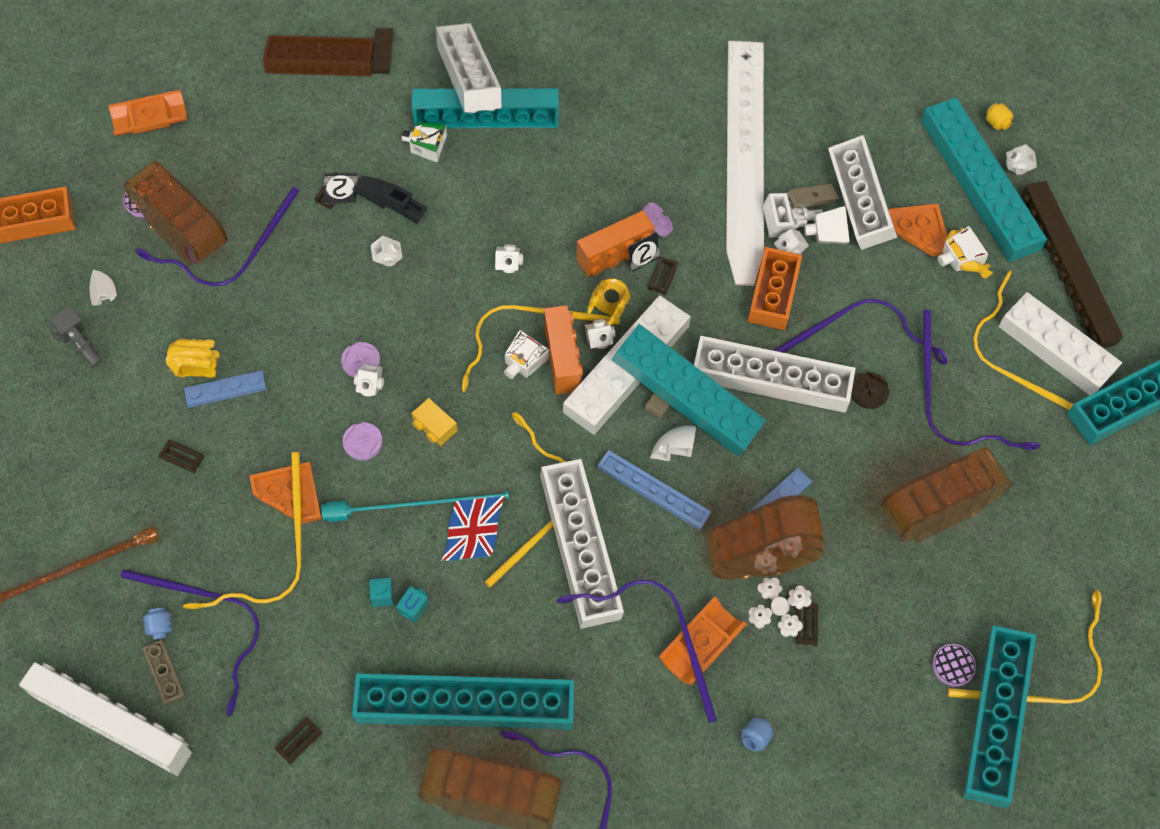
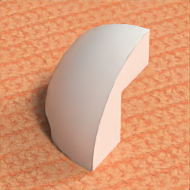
M680 426L665 433L656 442L650 458L670 461L671 454L691 457L696 426Z

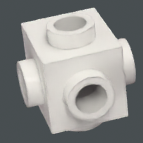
M1026 144L1006 153V167L1016 175L1024 174L1037 167L1035 152Z
M789 229L781 234L774 243L778 250L801 254L809 246L800 231Z
M382 236L371 244L372 259L377 263L393 266L402 259L401 245L396 240Z
M511 244L497 247L495 270H503L505 273L518 271L519 265H523V254H520V248H516L515 245Z
M600 319L593 321L592 324L584 325L587 343L590 348L604 349L608 345L613 344L615 330L613 326L608 324V321Z
M363 364L358 369V373H356L354 378V385H357L356 392L362 393L364 396H373L379 390H382L384 385V378H381L382 367Z

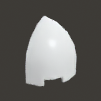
M93 270L89 289L91 304L100 305L102 304L101 301L106 299L112 301L117 296L113 281L101 271Z

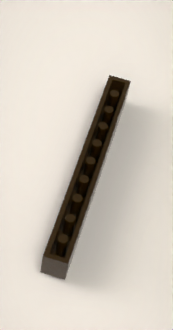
M1047 181L1026 185L1021 194V199L1047 238L1044 248L1048 250L1050 261L1058 270V278L1063 281L1067 296H1070L1073 301L1074 311L1078 312L1082 327L1086 328L1089 334L1088 337L1102 348L1118 345L1123 335Z

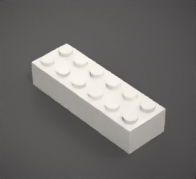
M864 135L828 148L861 250L897 238Z
M1028 292L1008 311L998 326L1089 395L1098 392L1122 364L1120 360Z

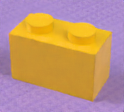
M429 398L411 413L413 426L418 431L423 430L428 440L433 444L436 442L439 446H442L458 431L457 423Z

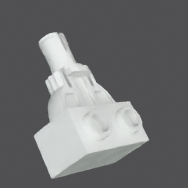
M787 193L769 194L763 204L770 238L779 237L789 229L796 230L798 227H804L807 221H814L813 217L823 212L822 209L807 210L805 207L795 208L791 201H788Z

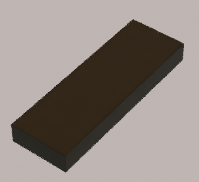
M376 28L372 74H390L393 28Z

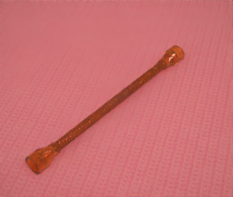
M153 525L143 529L137 536L132 537L131 541L128 540L123 542V544H118V546H113V548H108L105 551L87 557V559L84 558L82 561L80 560L77 563L75 562L58 569L56 572L53 571L51 574L48 573V575L46 574L43 577L41 576L24 583L22 586L19 585L14 589L12 588L9 591L0 593V604L8 598L10 599L21 594V592L24 593L29 591V589L31 590L34 587L36 588L53 581L55 578L63 577V575L65 576L68 573L79 570L81 567L84 568L86 565L89 566V564L99 562V560L101 561L115 555L117 552L120 553L122 550L125 551V549H130V547L150 545L160 541L158 533Z

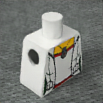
M520 330L505 353V363L509 365L504 370L505 375L513 379L519 372L527 378L550 359V350Z

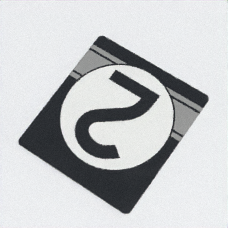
M325 173L323 203H356L357 193L352 191L357 183L358 174Z
M657 232L628 246L632 272L660 258Z

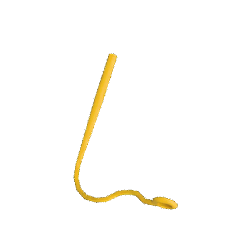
M1010 270L998 290L999 303L997 308L991 315L982 319L976 327L973 336L975 351L980 359L991 368L1070 410L1073 403L993 365L983 357L978 348L977 336L980 328L986 321L995 317L1001 309L1003 303L1001 293L1012 274Z
M503 305L489 310L481 317L475 334L479 346L478 355L468 366L462 381L463 392L467 390L471 368L479 362L482 355V343L479 332L483 321L490 314L502 309H517L544 314V308ZM568 311L569 313L572 312L573 319L595 321L603 319L609 322L611 316ZM620 317L614 322L615 325L620 324Z
M516 412L512 413L514 421L530 433L532 444L540 453L561 463L566 462L561 457L544 451L536 443L534 432L527 425L523 417ZM552 520L485 581L489 588L553 527Z
M299 452L291 453L297 570L295 579L289 589L279 596L269 599H255L243 593H229L209 603H186L182 606L183 608L199 609L215 606L223 599L230 597H242L254 603H269L282 599L293 590L299 580L301 571Z
M1095 590L1092 595L1095 618L1088 629L1089 648L1097 661L1098 668L1095 685L1089 693L1081 698L1067 700L1027 695V702H1082L1092 696L1099 687L1102 666L1092 638L1093 628L1099 621L1101 593L1099 590ZM948 688V697L979 699L980 691Z

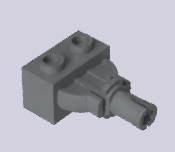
M69 305L49 319L51 334L58 342L62 340L66 344L70 341L77 348L75 353L77 355L82 354L93 367L102 361L101 357L92 348L91 341H86L80 334L84 330L82 320Z

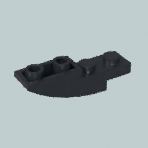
M362 176L352 189V191L379 207L385 209L387 206L418 224L427 211L426 206L412 199V193L378 178Z

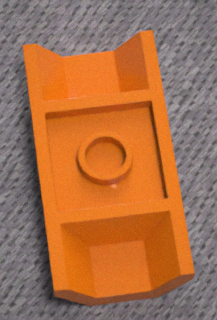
M181 90L108 105L114 126V136L130 132L137 134L169 127L171 123L188 120Z
M715 596L687 625L702 672L709 668L747 625L744 621L738 620L728 613ZM681 632L661 653L659 659L679 680L691 686L696 679L684 635Z

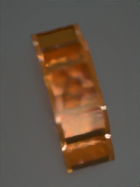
M156 160L123 182L127 195L143 214L152 230L188 265L193 263L199 264L228 242L226 232L218 219Z
M984 447L901 485L890 492L882 500L880 506L903 542L912 539L915 542H920L973 517L986 504L1004 494L1012 485V481L991 449Z
M802 495L776 499L712 528L706 533L712 575L725 580L744 579L751 576L768 577L782 575L814 562L824 555V538L817 501Z
M431 749L418 792V798L426 803L442 807L448 813L513 829H552L563 781L554 775L450 750Z

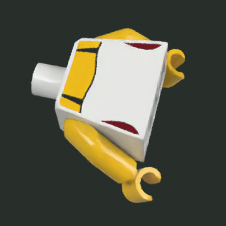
M970 226L965 229L951 230L944 241V254L938 256L939 264L945 266L950 263L955 271L977 272L985 279L992 275L993 271L988 270L990 264L984 265L988 253Z

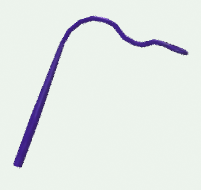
M295 187L291 189L242 269L234 277L224 282L211 283L194 276L189 268L181 262L173 259L160 260L154 258L140 248L136 249V253L147 261H154L160 264H176L185 269L188 275L198 283L208 286L226 285L235 281L246 270L293 202L299 190Z
M864 299L853 303L807 329L773 351L785 353L854 307L864 303H879L888 306L898 314L902 320L904 330L915 342L924 344V341L911 333L907 327L905 317L893 305L878 299ZM931 345V350L936 360L940 364L946 365L948 359L944 351Z
M924 310L923 341L926 414L929 426L936 436L947 443L959 446L973 445L982 440L995 439L1011 447L1024 450L1038 449L1040 447L1039 443H1011L1001 436H982L972 441L959 442L950 440L938 432L932 423L930 414L931 310Z
M122 570L121 578L215 599L222 596L218 593L127 570ZM232 597L223 600L245 607L253 617L255 632L250 647L238 658L233 670L232 677L235 690L227 705L226 714L228 717L232 715L236 706L239 691L238 668L242 660L253 650L258 640L260 627L257 615L247 603Z
M635 580L624 584L615 593L607 596L597 597L589 593L569 594L557 599L559 604L584 597L603 601L617 597L627 587L636 584H651L664 590L676 606L709 723L717 721L703 672L680 605L674 594L663 584L652 580Z
M500 732V735L506 739L530 743L538 753L546 756L561 757L576 754L595 761L603 770L608 782V796L600 829L607 828L612 799V780L607 768L597 757L579 750H568L559 753L540 749L533 740L515 732Z

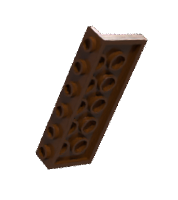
M268 35L263 57L265 73L371 76L374 38Z

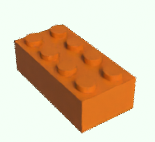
M66 186L0 198V244L76 230L73 199Z
M644 210L578 240L576 261L587 277L591 275L597 276L608 267L614 268L619 262L630 260L628 246L653 234L655 227Z
M765 247L748 318L749 323L785 331L802 260L801 254Z
M567 305L544 308V328L547 346L550 350V364L556 395L572 393L582 383L583 375L582 365L579 364L578 359L580 358L578 346L576 347L575 342L577 341L576 331L572 325L574 324L573 314L568 312Z

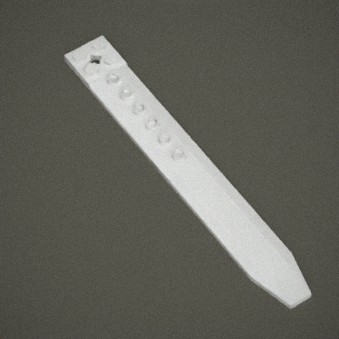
M728 41L726 253L735 285L746 286L755 285L764 254V56L762 42ZM747 55L749 57L748 60H744V57L741 56Z

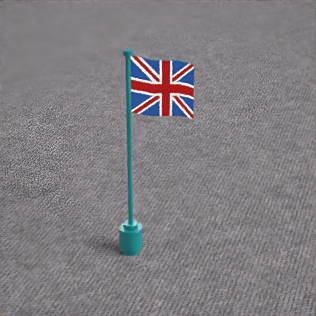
M504 491V493L354 508H351V504H347L346 500L331 501L321 505L323 521L328 520V522L348 521V516H352V512L455 502L449 522L447 547L441 562L491 557L497 538L499 514L504 497L509 499V493Z

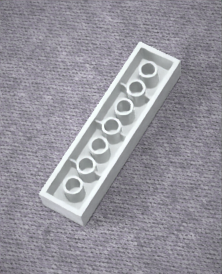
M471 23L436 27L437 48L464 112L475 113L480 110L493 111L501 108V87Z
M659 295L563 403V413L595 435L640 383L612 361L616 351L636 326L641 324L668 346L672 347L688 329L691 316Z
M700 336L694 366L722 387L846 413L850 403L855 368L705 336Z
M578 459L542 467L540 478L571 594L589 593L601 597L615 593L618 589L582 460ZM619 595L603 601H596L587 597L573 600L580 629L621 620L624 613Z
M34 662L19 684L33 698L176 776L179 775L192 754L187 748L189 744L184 742V739L179 735L172 733L170 736L162 726L156 723L152 725L146 721L145 717L138 713L133 715L125 706L119 703L115 705L105 695L101 693L95 694L91 691V688L82 683L78 685L71 677L64 673L60 675L55 672L54 668L45 663L41 666Z

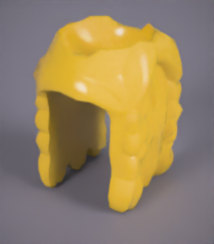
M615 278L601 280L592 293L587 313L590 314L595 306L601 312L612 315L608 324H614L622 315L625 305L629 303L631 298L626 284ZM609 289L616 290L619 294V300L615 303L608 302L604 296L605 292Z
M179 338L175 342L170 343L166 358V364L170 368L169 371L173 372L177 377L215 378L216 370L214 369L217 365V359L220 358L218 351L210 350L214 347L215 341L210 339L190 340Z

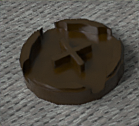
M873 372L858 374L853 380L851 397L860 407L876 409L881 407L888 399L890 393L887 386L888 383L882 376Z

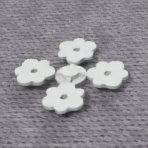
M764 578L763 583L758 585V591L762 593L764 599L770 598L773 600L770 606L771 609L764 608L763 605H758L757 608H750V623H754L759 629L763 628L765 624H770V617L773 612L779 616L783 615L778 623L781 635L784 637L790 635L793 637L797 636V631L802 630L803 624L798 621L796 615L791 617L786 613L789 611V605L796 606L797 609H802L803 606H810L811 592L805 591L803 586H797L795 590L789 591L790 597L787 601L783 597H778L782 591L779 580L777 578Z

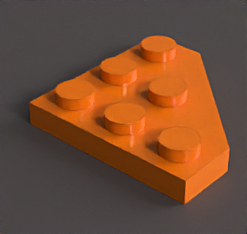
M939 204L888 209L897 236L930 256L944 254L943 247L947 232Z
M310 462L300 464L301 524L322 520L311 464ZM292 466L249 475L252 493L255 498L294 519Z

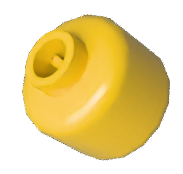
M996 103L987 110L986 120L995 130H1006L1012 125L1014 115L1005 104Z

